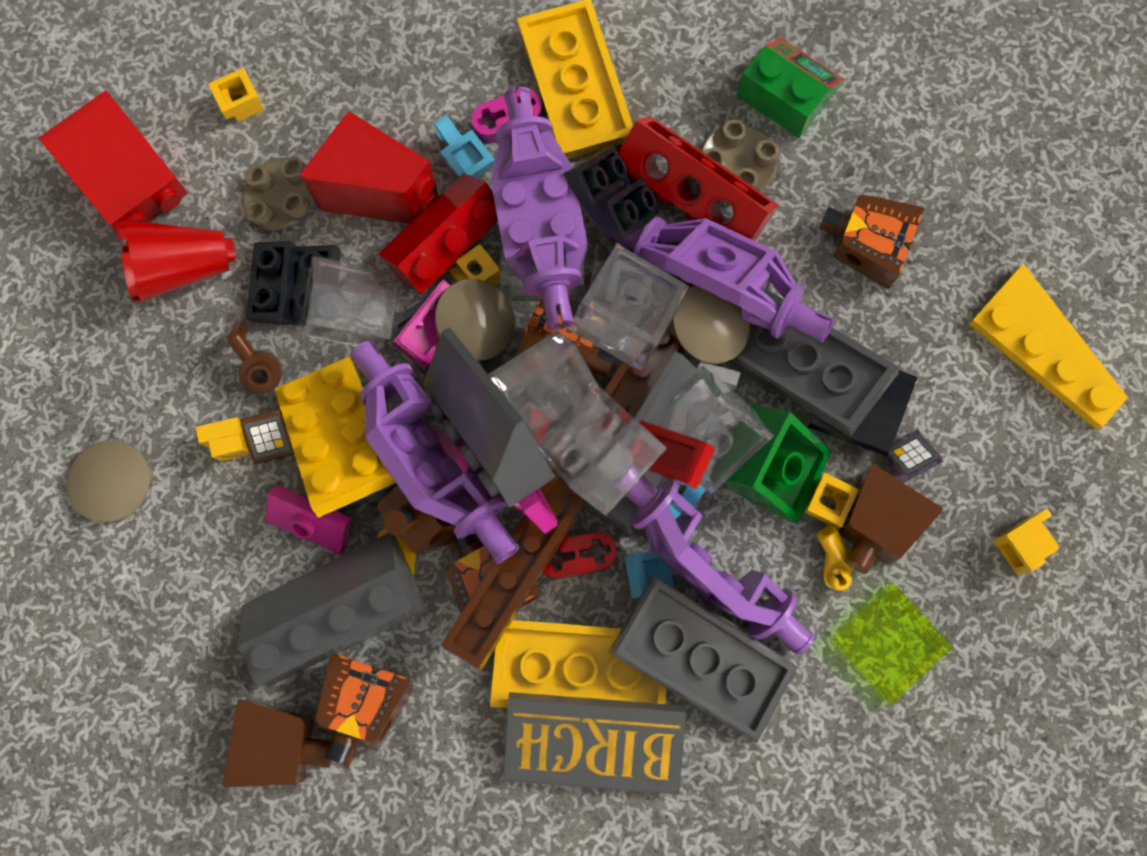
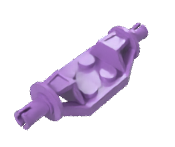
M519 86L520 103H517L513 87L504 93L509 121L502 124L496 131L495 137L499 146L491 178L505 262L523 282V289L526 294L543 297L547 328L559 330L557 312H560L563 329L575 323L572 317L568 291L579 286L583 280L580 270L587 252V238L580 203L564 175V172L571 169L572 165L552 135L553 126L550 120L533 115L530 90L527 87ZM564 255H566V267H564ZM530 261H534L537 273H534Z
M655 217L645 229L640 227L625 240L618 242L634 250L632 263L654 267V275L668 283H671L678 276L686 282L717 295L720 299L741 307V319L771 330V336L775 338H780L786 329L791 326L823 343L834 324L835 318L826 316L802 304L804 286L795 283L777 251L709 219L704 218L666 224L665 220ZM606 233L605 236L607 239L614 240ZM662 242H680L677 246L662 244ZM770 283L784 298L781 306L766 294Z
M365 341L354 348L350 357L369 381L359 396L362 403L366 405L365 438L412 506L419 511L455 525L456 527L453 532L457 538H463L476 533L496 564L502 563L515 554L520 547L513 541L497 518L508 504L502 496L498 497L496 494L491 497L477 474L482 472L481 470L463 473L459 465L448 458L439 445L437 434L424 424L422 416L432 401L412 377L414 374L412 367L409 364L403 363L390 368L373 341ZM390 398L393 410L387 413L385 400Z
M631 462L625 463L616 471L610 482L637 505L630 520L631 525L636 529L645 527L650 549L709 604L740 619L750 621L748 632L754 639L761 640L774 633L796 655L802 654L811 646L814 641V634L808 631L791 615L796 606L797 596L790 589L781 590L764 573L755 570L749 571L739 581L725 571L721 574L709 565L713 558L703 548L694 542L691 545L687 543L703 515L677 493L679 485L675 481L667 479L655 487ZM669 503L680 513L676 519H674L668 507ZM762 591L769 596L762 604L756 603Z

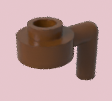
M236 322L229 332L227 341L242 361L239 369L240 382L245 389L252 393L267 394L273 391L280 383L282 375L281 363L270 352L255 351L246 339L248 333L247 325L243 322ZM256 369H262L267 373L268 377L263 381H258L253 377L252 372Z

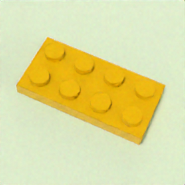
M583 0L517 18L518 29L546 117L553 126L552 135L567 159L603 150L612 145L623 144L633 127V123L592 1Z
M350 356L274 389L311 508L318 518L396 483L365 438L366 405L362 403L359 397L364 388Z
M513 620L495 648L490 707L508 708L510 692L666 704L667 689L608 653L622 628Z

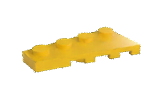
M1024 263L969 323L972 328L1096 430L1104 427L1128 398Z

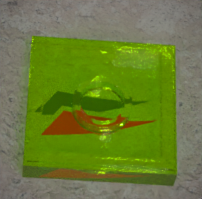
M890 583L829 639L888 705H893L953 648L946 638L894 583Z

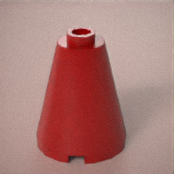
M129 220L118 221L117 223L119 240H124L125 245L122 246L123 253H121L128 292L132 296V303L143 302L229 271L228 263L236 262L233 238L224 239L222 230Z

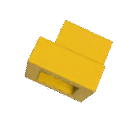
M244 68L208 83L226 120L235 116L239 122L264 110Z
M481 244L456 261L457 266L449 271L450 276L456 283L467 279H478L496 286L503 281L500 268ZM478 264L482 272L478 275H472L469 270Z
M235 417L196 427L199 444L210 448L212 458L222 462L251 455L241 427V419Z
M824 473L821 475L804 513L830 526H835L839 530L848 516L859 489ZM826 497L834 501V510L822 505L820 500Z

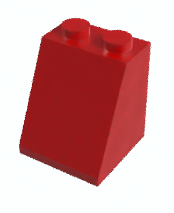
M107 90L38 137L117 233L118 221L129 220L149 223L162 212L176 208L181 202V198L188 194Z
M350 111L346 113L300 173L316 206L326 212L410 224L439 195L429 160Z

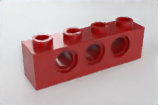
M652 116L636 120L618 152V155L622 157L626 164L629 179L633 181L643 177L646 185L654 190L656 198L665 204L679 207L686 212L685 216L689 221L706 218L756 241L779 206ZM657 155H661L667 161L668 169L666 173L658 169L656 164ZM689 177L694 178L699 183V196L694 195L689 190ZM721 200L727 201L732 206V218H728L721 213L719 207Z

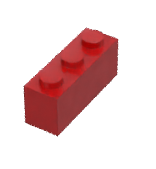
M463 173L378 254L379 257L403 284L422 294L498 221L493 191L485 181Z

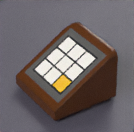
M274 410L240 420L255 465L295 455L281 410Z

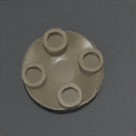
M732 119L727 121L723 127L715 130L707 137L701 148L702 152L758 191L765 188L772 181L777 171L779 155L777 143L770 140L758 129L747 126L740 120Z
M291 156L276 158L263 165L254 164L248 168L245 173L247 184L243 193V207L246 217L257 227L270 231L288 228L302 219L314 200L300 176L306 165L299 158Z
M478 279L459 281L445 290L437 303L435 310L436 337L439 341L442 331L450 327L476 361L493 358L507 347L514 332V313L511 304L502 291L486 281Z
M694 285L687 289L678 299L674 308L673 318L669 323V329L673 337L678 339L683 349L693 358L701 362L718 365L735 358L744 349L749 338L750 322L741 319V307L720 299L717 295Z
M115 440L98 442L82 451L72 463L67 476L68 497L73 507L88 519L97 522H121L136 511L145 500L153 479V471L144 456L135 447Z

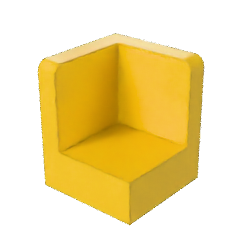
M1047 508L1032 514L993 540L1017 576L1032 572L1046 563L1044 559L1059 549V545L1042 523L1052 516Z

